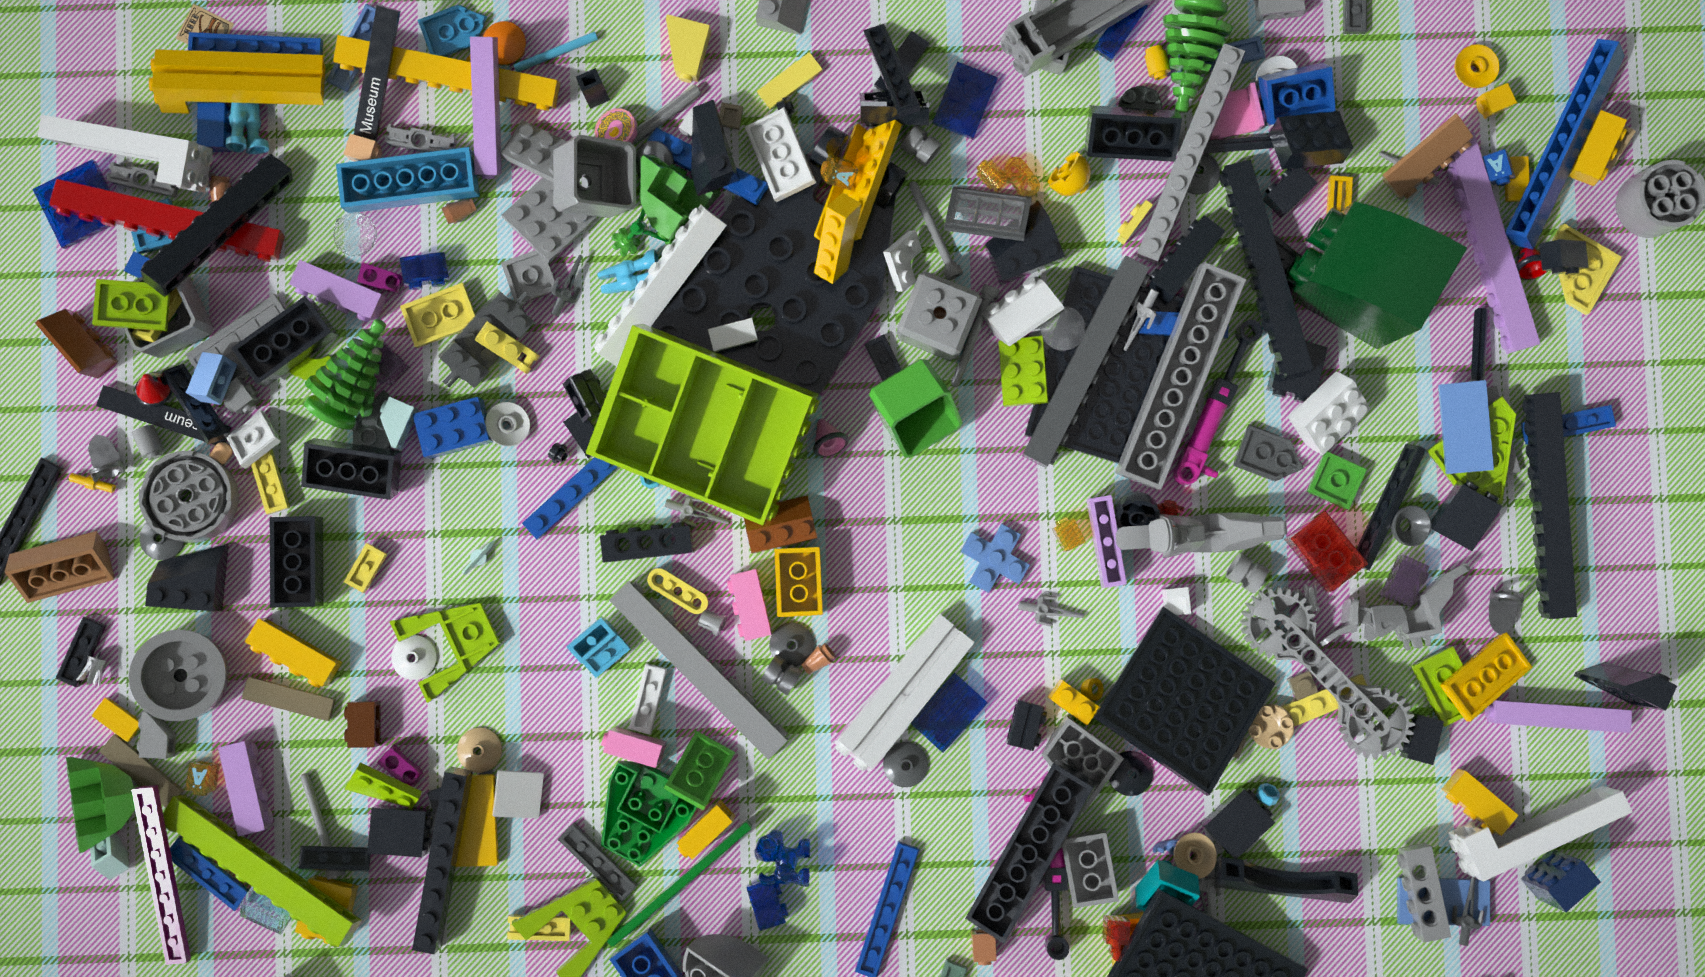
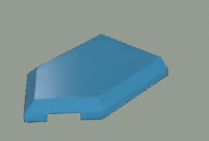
M458 4L418 19V23L430 54L446 57L469 48L470 37H479L487 16L473 12Z

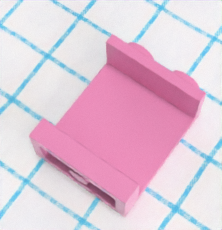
M1255 82L1250 83L1245 89L1229 93L1210 140L1260 131L1265 125L1266 115L1264 110H1261L1259 103L1261 101V93L1259 89H1256Z

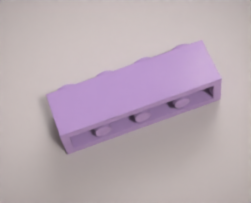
M299 260L289 282L291 286L296 288L294 292L303 296L312 294L316 296L315 301L324 305H328L329 302L336 305V310L345 314L352 311L356 313L355 318L367 323L369 319L374 321L379 318L387 300V297L302 260Z
M1112 496L1087 499L1101 588L1126 585L1121 549L1116 544L1117 525Z
M250 739L219 747L218 751L238 836L272 827L273 815L267 806L268 793L262 784L263 771L257 762L258 749L256 744Z

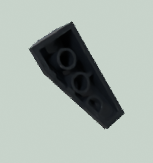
M714 99L693 107L691 176L698 196L740 180Z

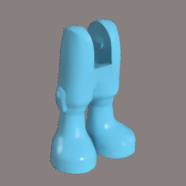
M231 103L229 123L232 127L231 136L226 138V148L233 152H243L246 149L247 154L268 152V141L259 137V129L261 127L259 103ZM244 125L247 128V142L243 134Z
M656 250L647 251L638 260H624L620 264L598 272L597 275L600 280L614 277L617 279V282L602 285L600 287L603 294H613L635 290L637 284L641 280L644 281L649 273L633 274L636 271L649 269L653 263L659 261Z

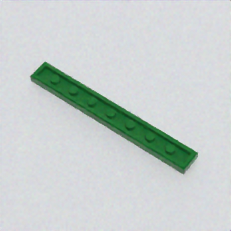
M748 819L614 932L608 938V944L611 947L617 945L752 829L750 821Z

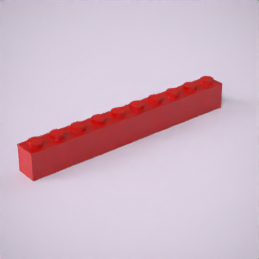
M56 179L49 205L56 209V213L70 217L71 214H74L85 221L93 222V219H96L107 226L115 227L118 224L124 226L123 228L129 231L137 232L140 229L155 237H160V234L166 235L171 240L175 239L178 232L188 228L196 216L204 213ZM247 222L217 250L221 252H226L227 249L235 251V254L243 257H248L250 254L257 256V259L265 262H271V259L279 261L285 235L279 229Z

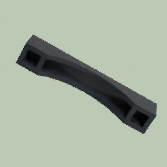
M1221 857L1215 865V888L1351 903L1358 896L1357 873L1342 871H1283L1258 866L1241 859Z

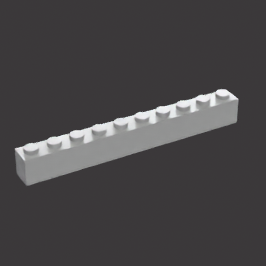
M1225 43L1223 44L1138 249L1137 257L1157 265L1159 264L1244 59V50Z
M627 581L609 601L769 760L788 741L786 737L788 732L780 724L775 726L770 721L772 716L764 708L759 710L754 705L756 700L748 692L743 694L738 689L740 684L732 676L727 678L722 673L724 668L716 660L712 663L706 657L708 652L700 644L696 647L690 641L693 637L685 629L680 631L674 625L677 621L669 613L664 615L659 610L661 605L653 597L648 599L643 594L645 589L637 581L634 583Z

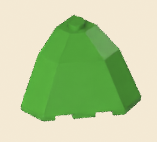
M643 155L641 158L642 207L651 227L657 230V234L665 240L675 239L678 229L681 226H685L689 221L690 213L700 205L708 209L720 196L721 191L716 189L698 196L693 179L686 176V170L673 164L668 166L654 155Z
M66 757L76 840L79 853H83L123 828L135 811L132 789L138 786H133L131 777L112 764Z

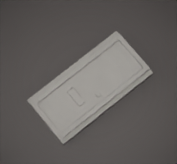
M273 294L192 349L186 356L196 369L202 352L224 355L237 364L231 381L236 377L244 380L250 374L231 348L286 308L279 298Z

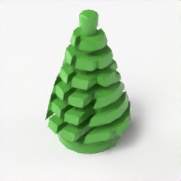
M1175 0L1174 7L1185 14H1168L1162 18L1163 25L1167 28L1164 32L1165 40L1172 43L1167 45V54L1175 57L1169 59V65L1171 69L1179 71L1171 73L1172 82L1180 85V87H1172L1173 95L1178 97L1175 110L1179 111V113L1188 112L1189 99H1194L1198 94V90L1192 89V87L1202 86L1205 81L1204 77L1196 74L1209 73L1212 65L1204 62L1216 60L1219 55L1217 49L1223 47V44L1226 42L1224 37L1229 36L1234 28L1233 25L1225 21L1213 18L1224 16L1228 11L1227 3L1220 0Z
M375 319L371 324L370 330L363 329L358 333L362 340L352 338L347 343L349 348H341L337 352V359L331 357L325 366H321L316 370V375L310 376L305 381V386L315 394L308 396L304 401L305 408L311 414L325 423L345 430L354 429L356 425L355 416L357 417L359 411L362 418L372 414L373 406L371 403H374L375 397L373 390L376 389L377 385L374 373L379 374V365L376 362L381 361V352L378 348H383L384 339L380 335L386 328L384 321Z

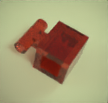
M1103 915L1102 939L1106 944H1110L1108 952L1115 961H1120L1122 958L1120 953L1121 945L1130 944L1131 922L1126 916Z

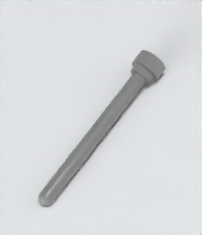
M915 181L910 182L909 188L945 264V271L943 273L947 280L955 279L962 275L963 271L960 265L953 262L918 184Z
M983 284L980 292L983 300L952 378L951 384L953 387H958L962 380L984 322L982 313L986 311L990 303H993L994 299H997L1000 290L993 286Z
M304 773L301 775V782L321 845L332 847L310 776ZM325 871L327 880L346 874L345 871Z

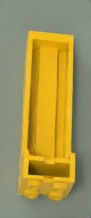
M155 49V56L151 58L150 65L153 77L149 78V90L153 91L154 102L159 105L162 113L190 114L187 101L324 105L326 67L323 55Z

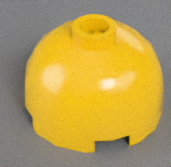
M1076 151L1065 158L1067 162L1060 169L1056 167L1048 179L1050 188L1062 196L1068 197L1077 193L1082 194L1090 185L1088 183L1091 178L1090 164Z

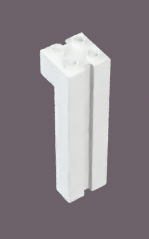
M41 115L38 137L72 147L159 162L157 182L176 185V187L203 193L206 191L209 183V168L213 160V149L183 139Z
M941 614L937 615L855 718L848 723L835 739L834 743L837 745L835 749L845 757L848 755L853 757V764L861 771L873 770L975 642L962 631L957 630Z
M1601 786L1506 830L1502 836H1492L1488 827L1479 829L1475 826L1474 822H1469L1448 832L1450 837L1449 845L1455 853L1457 852L1460 858L1458 863L1461 870L1465 874L1467 873L1484 882L1632 813V810L1623 791Z

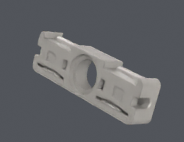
M392 124L387 126L388 135L385 136V142L389 146L420 152L456 149L457 139L453 135L450 138L435 135L432 131L410 128V130L394 128ZM419 135H424L427 138L423 146H417L415 143Z
M115 162L110 163L109 169L112 171L111 174H107L106 179L113 184L173 198L178 194L179 187H176V185L157 182L158 173L138 167H133L132 169L118 166ZM143 174H147L149 177L146 185H140L138 182L139 177Z

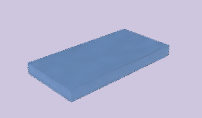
M1486 380L1438 385L1445 473L1454 474L1494 470Z
M1397 877V923L1411 925L1414 921L1406 904V901L1409 900L1408 893L1402 885L1403 877ZM1439 878L1449 925H1455L1451 922L1454 905L1457 906V917H1461L1463 914L1471 879ZM1476 879L1473 918L1478 921L1480 911L1483 910L1482 926H1490V880L1483 882ZM1424 887V888H1421V889L1419 890V892H1418L1419 898H1422V897L1425 896V894H1426V889H1425V887ZM1471 900L1469 901V906H1468L1467 914L1470 913V902H1471ZM1430 910L1424 913V920H1428L1430 918Z

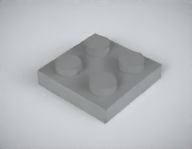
M536 250L501 262L514 301L524 292L531 297L529 301L551 293L555 283L554 275L550 264Z

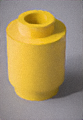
M1156 45L1146 49L1144 58L1149 77L1155 80L1168 77L1167 74L1171 72L1166 50L1163 49V46Z

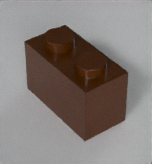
M381 700L347 702V706L344 709V717L347 720L344 740L347 742V748H374L380 746Z

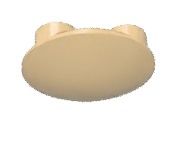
M1266 704L1261 707L1248 733L1258 745L1269 749H1279L1292 738L1294 722L1289 712L1283 707L1275 704Z

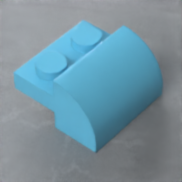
M602 616L566 646L595 678L630 650V646L616 632L611 623Z

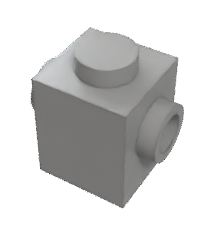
M237 377L230 382L224 396L226 400L224 402L225 406L232 413L236 412L239 414L252 412L260 400L256 396L258 392L255 387Z

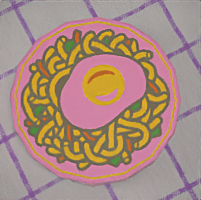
M615 108L609 110L596 123L595 137L633 143L637 136V121L625 109Z

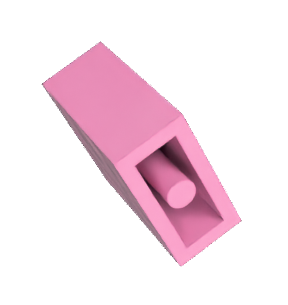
M614 727L608 730L607 733L605 732L601 746H604L603 753L656 768L661 763L667 741Z

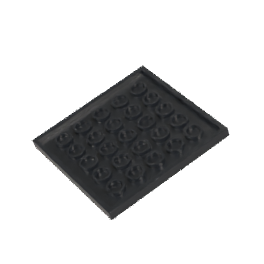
M1163 606L1093 718L1204 795L1209 796L1276 683Z

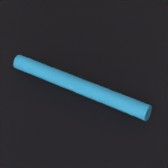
M594 31L513 64L516 72L523 71L598 40L597 35Z

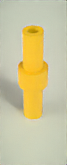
M75 473L69 475L70 482L85 485L87 489L94 491L99 489L114 493L116 485L100 481V478L97 482H94L90 475L88 477Z

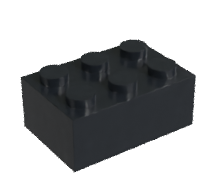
M1340 111L1278 117L1269 132L1282 170L1342 164L1353 149Z

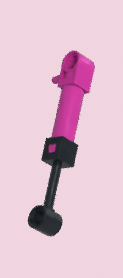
M1247 320L1236 329L1235 336L1239 342L1224 378L1218 377L1213 381L1205 399L1207 400L1191 438L1187 447H1184L1174 469V479L1180 485H1189L1196 482L1200 473L1213 478H1217L1219 474L1213 468L1204 464L1208 457L1207 452L1227 407H1230L1238 389V385L1231 382L1246 348L1262 335V326L1256 320ZM1245 327L1252 329L1253 337L1250 338L1245 335ZM1183 468H1188L1191 471L1189 480L1183 478L1181 474Z
M1035 794L1024 795V801L1031 802ZM1063 848L1059 851L1043 879L1044 889L1051 891L1052 933L1047 936L1044 945L1047 953L1054 960L1066 958L1070 950L1067 940L1061 934L1060 891L1068 890V875ZM1057 941L1062 942L1061 950H1051L1053 943Z

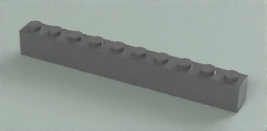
M1128 256L1122 259L1022 454L1023 457L1044 468L1048 467L1049 464L1053 465L1059 455L1056 450L1059 444L1064 445L1069 435L1066 432L1069 424H1075L1079 413L1076 411L1079 405L1083 406L1089 396V393L1086 392L1089 385L1094 386L1099 377V374L1096 372L1100 365H1105L1110 355L1106 353L1109 346L1114 347L1120 336L1117 331L1120 325L1125 326L1130 316L1127 314L1129 307H1134L1140 297L1137 292L1140 286L1145 287L1150 277L1147 274L1150 267Z

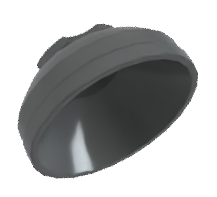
M1405 506L1397 511L1391 524V531L1399 543L1406 546H1417L1428 538L1431 531V520L1423 508ZM1406 518L1409 521V528L1403 532L1400 528V523Z

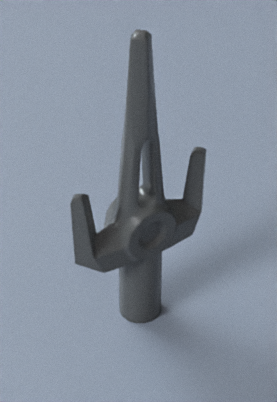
M582 255L578 256L562 288H557L560 278L557 277L551 290L552 295L558 297L551 312L554 316H560L565 302L575 303L581 290L578 287L574 295H571L570 291Z
M1474 877L1470 881L1462 916L1457 917V906L1455 905L1452 912L1451 922L1461 926L1459 944L1464 946L1469 944L1471 928H1481L1484 911L1481 910L1478 921L1473 918L1476 880ZM1471 900V902H1470V913L1467 914L1468 906H1469V901Z

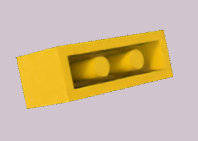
M1601 110L1593 122L1568 177L1591 186H1595L1599 180L1603 181L1609 168H1606L1608 160L1612 161L1618 151L1615 145L1617 141L1621 142L1626 134L1627 129L1624 126L1627 120Z
M1457 769L1441 788L1447 794L1445 796L1447 800L1456 806L1457 804L1461 805L1464 808L1462 812L1472 820L1477 819L1482 823L1480 827L1482 829L1488 827L1491 834L1495 833L1502 836L1519 816L1465 770Z

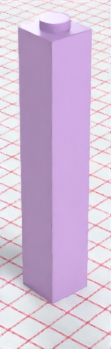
M470 37L475 175H482V179H495V175L502 174L498 37Z
M1495 700L1485 709L1487 722L1497 724L1631 733L1632 710L1506 700Z

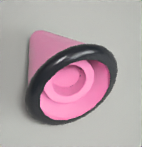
M819 419L813 452L817 456L828 457L842 451L849 442L848 435L839 431L826 420Z

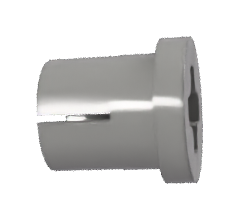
M706 609L700 616L698 626L712 631L715 636H719L725 626L727 616L724 614L720 616Z

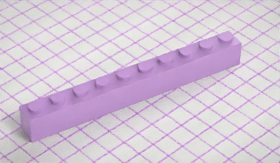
M1472 132L1471 134L1474 136L1470 142L1472 146L1463 154L1458 152L1452 157L1454 161L1448 166L1447 173L1455 188L1454 197L1459 202L1462 210L1460 213L1461 219L1467 226L1468 241L1472 244L1475 252L1474 261L1479 265L1481 271V283L1487 290V302L1494 313V325L1499 329L1501 335V347L1506 351V354L1539 345L1540 340L1475 133Z

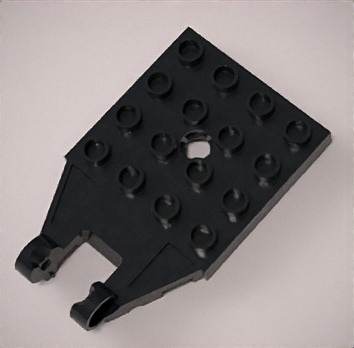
M829 126L818 141L813 152L805 155L816 183L778 202L774 200L769 187L757 205L735 195L720 218L727 226L651 327L713 351L708 329L749 319L752 317L750 314L752 310L756 311L759 308L771 307L775 315L774 324L776 326L767 331H756L758 341L715 353L818 393V400L886 295V290L883 289L886 259L883 252L889 248L896 195L902 187L908 172L892 162L887 165L862 237L853 243L848 270L833 284L814 273L820 240L814 237V233L825 204L818 200L816 195L831 168L840 163L842 151L849 138V135L835 126Z

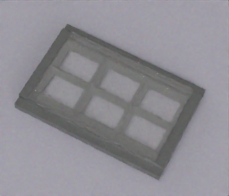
M953 187L944 231L1024 241L1032 197Z

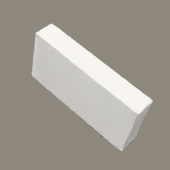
M752 318L708 329L714 352L758 341Z

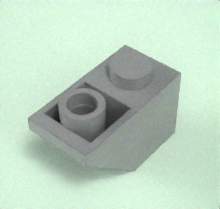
M146 711L142 712L138 722L139 729H141L140 739L137 742L139 758L167 759L175 757L176 733L164 720L156 718Z

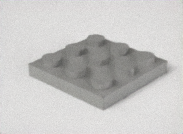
M544 178L538 181L502 214V218L548 263L552 262L597 220L596 216L558 212L553 206V182Z

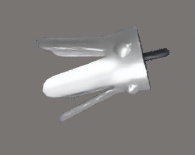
M1317 583L1314 584V588L1304 584V596L1307 599L1304 604L1309 603L1312 606L1309 611L1315 612L1320 610L1317 603ZM1295 587L1293 588L1294 591L1296 590L1299 592V597L1303 596L1301 590Z
M101 652L98 653L97 658L88 656L87 664L76 679L77 681L84 680L89 673L87 683L97 684L98 682L99 687H101L102 669L106 663V660L99 658Z

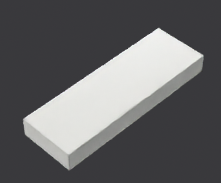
M645 663L629 726L630 730L652 734L668 668Z

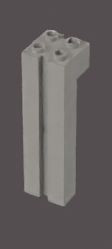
M1058 0L1034 15L1032 11H1029L1009 23L1000 40L1001 48L1006 54L1013 56L1015 59L1013 61L1015 70L1025 78L1153 0Z

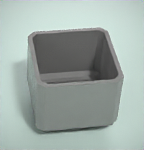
M577 135L558 145L553 150V206L558 212L611 218L632 209L636 205V148L631 142ZM581 176L587 179V188L580 184Z
M927 271L919 274L897 327L896 334L899 341L950 362L958 359L982 301L979 292ZM935 308H944L946 316L943 319L936 318L933 314Z
M140 277V278H138V279H136V280H134V281H132V282H144V281H143V278ZM187 277L176 287L183 300L175 311L177 319L172 323L168 322L167 331H162L155 342L138 340L132 334L134 329L123 328L133 350L161 359L212 333L213 324L190 277Z

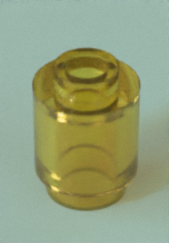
M984 159L976 167L978 170L976 175L990 190L993 189L997 192L1008 182L1006 173L992 159L989 161Z

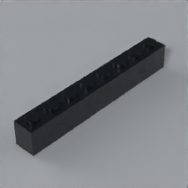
M271 153L266 158H261L250 172L242 175L237 184L230 186L218 201H213L207 211L202 215L196 216L188 228L178 232L175 239L169 245H164L152 260H147L140 270L143 281L166 297L293 181L292 169Z
M451 766L444 772L413 941V951L435 954L442 946L473 776L472 770Z

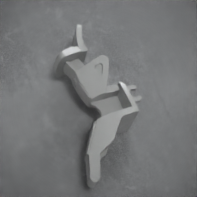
M1241 512L1213 513L1191 517L1160 514V519L1151 521L1149 525L1119 528L1116 532V544L1123 550L1151 548L1153 552L1163 553V558L1187 552H1228L1249 549L1262 542L1281 540L1287 534V524L1281 517H1262Z
M1464 563L1447 573L1440 574L1418 596V608L1415 610H1407L1400 605H1373L1366 608L1359 606V601L1356 597L1346 599L1342 606L1341 623L1344 627L1326 635L1318 643L1322 647L1341 634L1356 632L1357 624L1362 623L1365 624L1364 638L1368 641H1372L1378 636L1384 637L1394 630L1398 636L1396 638L1399 642L1403 641V646L1407 651L1411 650L1409 646L1410 641L1414 648H1422L1421 638L1425 640V646H1430V636L1442 633L1439 614L1453 595L1454 580L1468 572L1470 566Z

